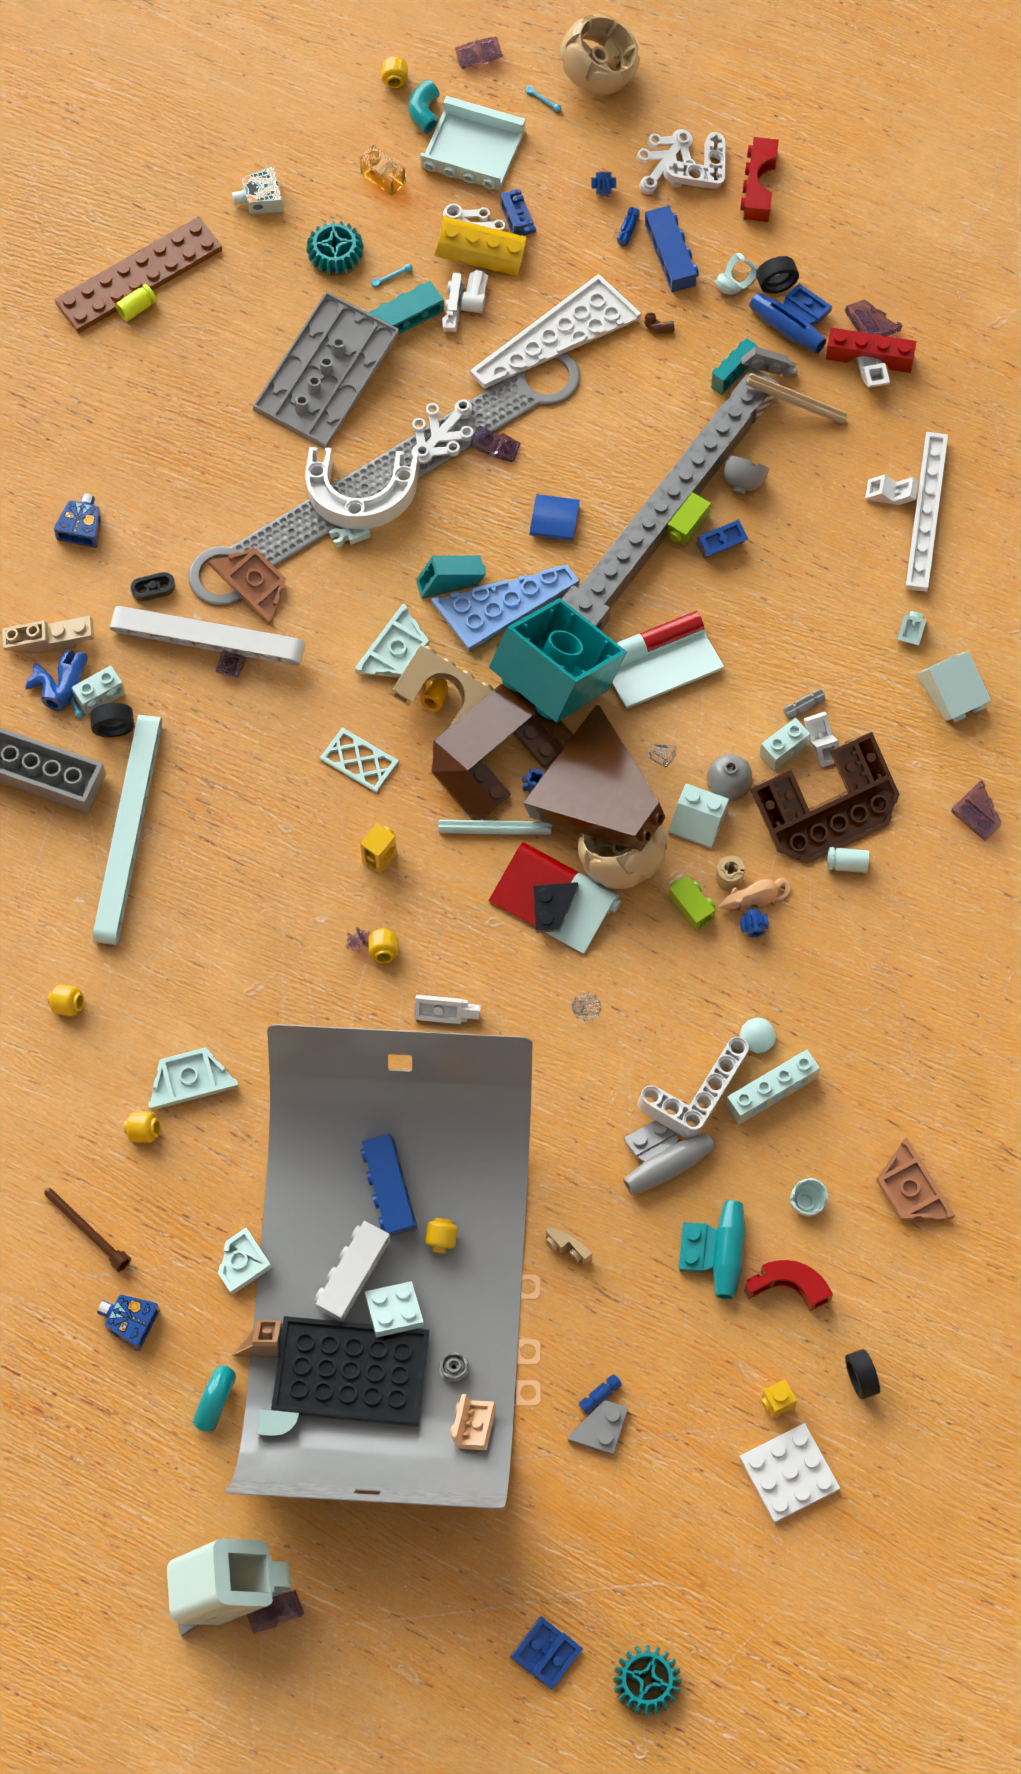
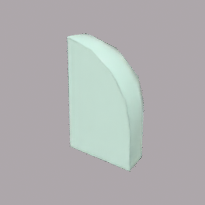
M260 1409L257 1434L269 1436L282 1435L290 1431L296 1424L299 1413Z

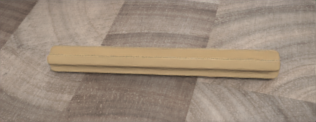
M750 373L746 379V385L837 423L842 424L846 419L847 413L843 410L753 373Z

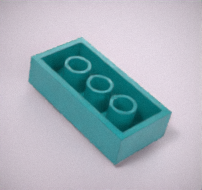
M748 338L741 341L736 350H732L729 357L724 359L720 366L713 370L711 388L723 395L749 367L742 364L741 357L755 346L757 347V345Z

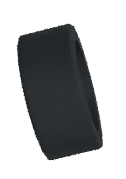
M778 256L760 265L756 271V277L763 292L776 294L796 284L799 279V272L792 258Z
M107 703L95 707L90 713L91 729L97 736L119 737L128 734L134 728L133 710L126 704Z
M861 1349L845 1356L847 1371L858 1397L865 1399L879 1394L880 1383L878 1375L867 1351Z

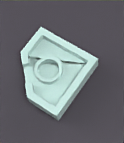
M244 1228L226 1241L225 1253L218 1274L233 1295L273 1267L248 1229Z

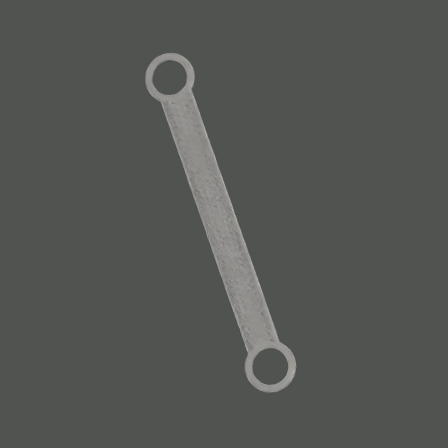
M566 353L553 358L562 363L569 372L567 385L557 393L541 394L535 392L528 386L525 380L526 371L501 381L470 400L472 415L468 419H459L449 430V432L460 431L464 426H469L473 429L472 440L456 441L460 445L459 454L539 404L552 405L568 399L577 389L580 379L579 369L575 361ZM454 411L438 420L439 428ZM430 425L424 431L425 442L431 437ZM469 432L463 433L464 435H470ZM416 434L331 486L338 493L350 498H366L381 492L391 481L396 451L405 452V457H403L404 466H411L412 449L417 445ZM451 441L439 442L435 447H447V444ZM456 447L450 448L452 451L457 449ZM435 456L429 463L420 464L418 479L455 456ZM310 499L231 547L217 546L203 551L190 566L188 578L190 587L194 594L206 603L219 606L233 604L242 599L235 591L218 595L208 592L201 585L199 574L202 567L208 561L217 557H228L229 554L243 553L245 550L256 548L275 567L328 535L330 530L340 526L334 525L321 517L312 506Z

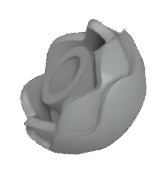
M455 1351L446 1354L439 1361L441 1376L451 1382H457L465 1378L469 1372L467 1357Z

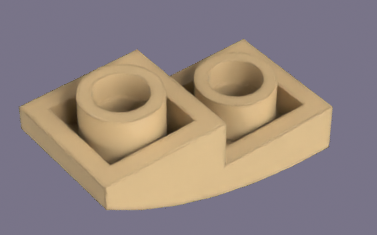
M551 1227L546 1229L547 1239L545 1241L553 1251L557 1249L562 1255L569 1249L570 1251L568 1252L572 1259L577 1263L580 1261L584 1266L592 1261V1253L581 1242L560 1230Z

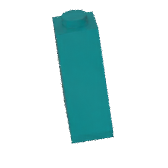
M480 555L432 556L416 578L421 598H428L476 587L486 575V568L482 563Z

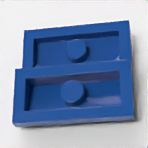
M536 494L529 535L573 541L580 500Z
M540 1616L510 1655V1658L544 1685L553 1689L583 1648Z

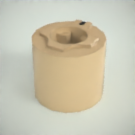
M726 856L719 861L716 880L721 888L732 890L733 888L738 889L742 885L745 873L743 861L735 856Z

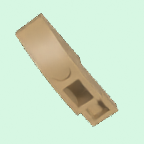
M85 616L50 624L42 620L2 628L3 649L8 651L39 652L74 648L77 642L94 639L93 619L91 616Z

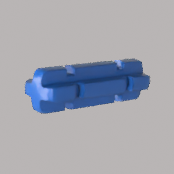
M630 207L628 209L627 216L620 229L621 232H619L617 237L618 244L624 246L628 244L629 237L632 235L640 215L638 208Z
M611 1375L606 1379V1383H601L588 1394V1399L585 1397L579 1402V1407L584 1413L589 1414L595 1409V1405H600L612 1394V1390L616 1391L622 1386L620 1379L616 1375Z

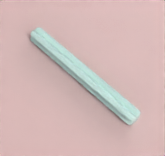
M439 820L438 831L439 833L551 835L552 824L543 821Z

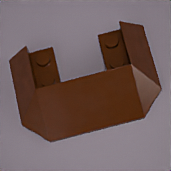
M504 684L496 687L433 741L431 773L472 820H482L511 795L482 761L484 757L511 734L518 738L542 767L556 757L573 736L561 720L555 722L553 719L541 716L531 701L521 693L508 689Z
M873 732L845 741V744L830 750L847 791L812 808H808L792 770L783 772L771 779L763 780L750 788L777 852L805 863H810L828 854L830 847L835 849L841 848L889 825L892 817L891 813L900 794Z

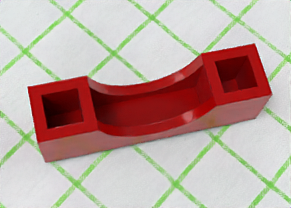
M754 137L753 145H748L747 158H751L750 163L746 162L745 175H748V180H744L742 193H746V198H741L740 210L744 211L743 219L769 222L772 192L765 189L758 179L764 173L775 170L779 139Z
M831 327L826 360L847 363L856 357H872L884 362L889 370L911 373L917 341Z

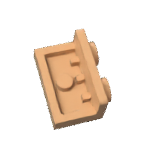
M467 1394L461 1395L460 1402L456 1405L455 1424L451 1426L450 1431L451 1438L458 1449L487 1450L497 1408L494 1402L471 1401Z

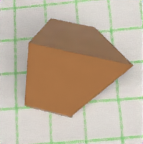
M257 1320L256 1326L232 1356L278 1357L281 1341V1320Z

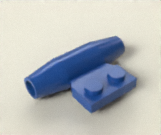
M800 283L785 296L784 303L761 293H757L751 299L749 307L768 326L792 343L816 354L825 346L826 339L812 325L819 324L832 311V306Z

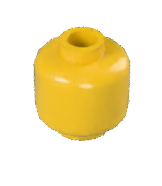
M400 57L385 59L381 66L382 82L394 89L403 86L408 80L407 62Z
M380 928L369 935L368 952L373 960L386 964L398 956V937L392 930Z
M57 985L48 995V1004L53 1013L57 1015L75 1016L84 1007V995L75 986Z
M133 1112L129 1115L128 1120H125L123 1130L131 1142L151 1143L159 1136L161 1123L151 1112Z
M434 1217V1221H430L427 1224L426 1245L432 1247V1252L446 1253V1249H453L456 1246L458 1227L453 1224V1220Z

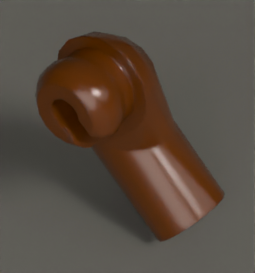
M652 312L645 315L644 324L654 333L660 334L675 331L674 321L660 322L656 319L655 313Z

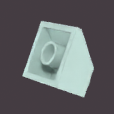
M686 783L677 803L668 833L712 849L727 813L729 799Z

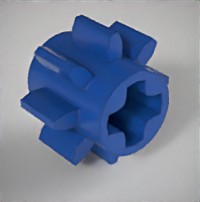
M610 171L596 172V177H591V188H596V194H612V188H616V177H612V172Z
M541 768L533 771L529 769L528 776H522V782L525 783L523 791L528 790L529 793L532 792L544 775L541 772Z
M759 909L748 910L744 913V917L740 918L742 933L747 932L749 937H760L765 934V929L769 928L767 914L762 915Z

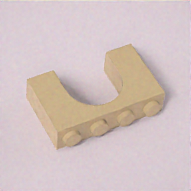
M420 645L389 695L409 706L426 681L433 678L446 679L457 687L461 696V706L451 723L453 725L494 689L487 683H480L475 680L474 675L466 670L461 671L456 668L453 661L447 658L442 659L436 655V651L431 647Z

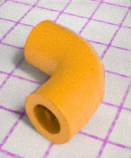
M433 678L424 683L426 690L421 696L420 702L427 710L436 712L440 710L446 700L448 682L443 678Z

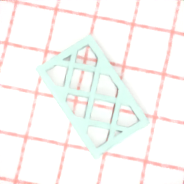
M343 727L319 757L321 761L375 793H378L383 783L399 763V760ZM345 735L352 739L354 743L340 746V739ZM364 746L372 751L373 755L360 758L358 747ZM355 748L357 758L344 761L342 751ZM332 752H339L340 762H333L327 757ZM384 758L391 762L388 768L380 769L378 759ZM375 760L377 770L363 773L361 762ZM358 763L360 773L354 774L345 769V765ZM378 775L379 781L374 786L365 781V777Z

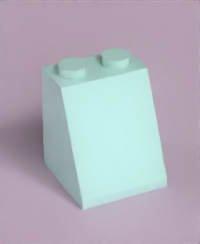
M969 651L953 655L916 673L945 721L953 719L954 722L964 719L966 712L973 710V713L986 708L985 703L991 701Z

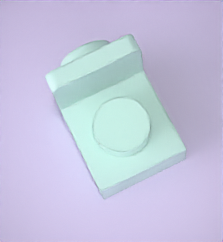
M910 611V615L905 614L897 640L919 646L927 622L926 619H923L924 614Z

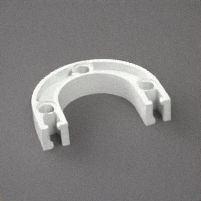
M309 447L305 473L309 499L316 512L328 522L348 529L375 528L396 519L411 504L416 493L420 468L418 452H412V463L408 467L404 466L403 457H405V452L396 451L393 475L389 484L381 492L373 496L350 498L338 493L330 485L333 467L331 448H325L324 462H318V448Z

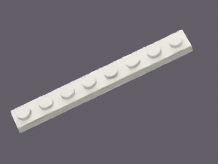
M926 432L905 589L928 591L948 440L947 434Z

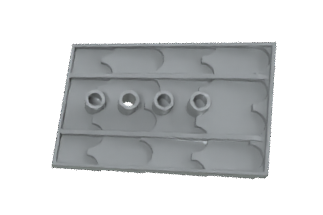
M326 291L253 405V411L280 424L295 434H299V436L317 444L323 449L327 448L358 401L360 394L379 368L381 361L394 344L399 334V329Z

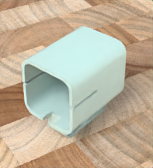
M218 1539L172 1559L167 1566L170 1615L179 1624L222 1625L269 1606L273 1602L272 1597L291 1590L289 1562L272 1561L268 1545L260 1540Z

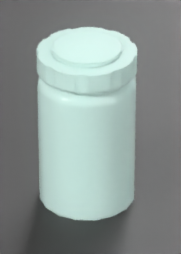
M829 848L827 856L828 870L868 872L869 850Z

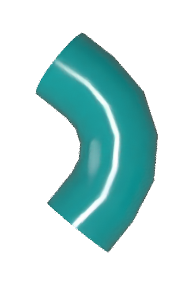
M428 79L413 91L408 104L411 120L424 134L431 132L439 120L430 111L429 105L439 97L440 93L436 85Z
M224 1365L216 1367L205 1387L192 1421L199 1430L211 1432L216 1429L225 1403L236 1381V1374L230 1367Z

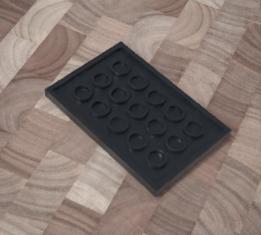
M284 1316L271 1410L299 1413V1415L419 1427L430 1330L413 1329L376 1337L372 1324Z

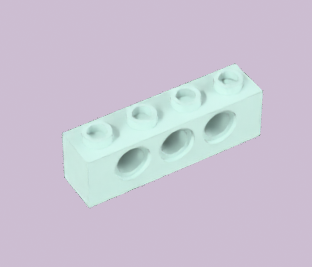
M805 1050L729 1095L726 1107L738 1125L817 1079L820 1067L809 1051Z

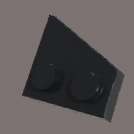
M578 882L533 886L536 932L560 931L564 918L572 905L571 902L574 895L579 889Z

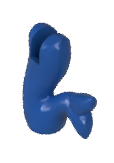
M66 650L58 663V684L55 683L53 677L44 668L35 663L32 669L33 675L28 679L25 688L32 689L42 685V703L52 710L62 711L74 695L72 687L80 681L87 664V654L82 652L75 654L72 650Z

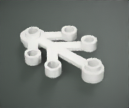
M676 130L672 136L660 137L658 134L650 135L647 143L651 148H657L659 145H672L669 150L651 152L645 148L639 150L636 158L640 163L661 160L650 176L642 178L639 189L643 194L650 195L654 193L657 188L658 178L664 172L668 162L677 161L676 154L679 150L683 162L696 164L690 157L689 147L693 139L687 130ZM651 139L657 140L658 143L652 142ZM640 154H645L647 158L641 157ZM671 182V185L675 188H680L683 185Z
M449 204L443 211V216L465 222H470L467 218H478L480 222L471 223L505 231V222L503 220L487 222L490 219V211L485 207L463 210L458 204Z
M459 400L455 404V411L440 428L438 423L439 406L435 403L428 404L426 406V414L430 421L431 437L427 442H425L424 437L425 421L422 418L413 420L412 426L416 433L417 445L413 447L412 452H418L420 464L429 463L435 456H457L460 452V445L456 441L472 440L473 429L469 426L462 427L460 431L449 432L459 419H468L472 415V405L469 401ZM430 409H435L436 411H435V412H430L429 410H430ZM417 424L423 425L422 427H416ZM469 432L470 435H464L463 433ZM451 441L447 444V447H435L439 442ZM451 447L457 448L454 451L450 450Z

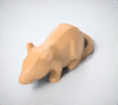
M779 878L775 882L764 879L756 881L751 886L739 891L737 888H733L731 894L719 904V908L737 909L740 907L742 912H746L751 905L761 908L771 902L782 901L790 893V883L785 878ZM781 886L785 887V892L776 897Z

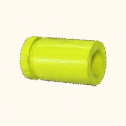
M144 284L141 288L115 303V307L119 315L128 322L149 308L151 304H155L157 298L152 289Z

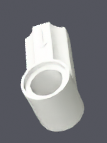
M475 270L470 272L467 290L463 293L461 311L483 314L486 301L485 292L488 283V275L483 271Z

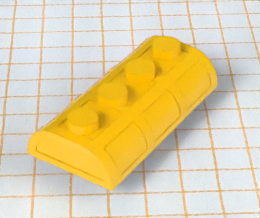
M443 216L434 256L517 277L522 262L526 236Z

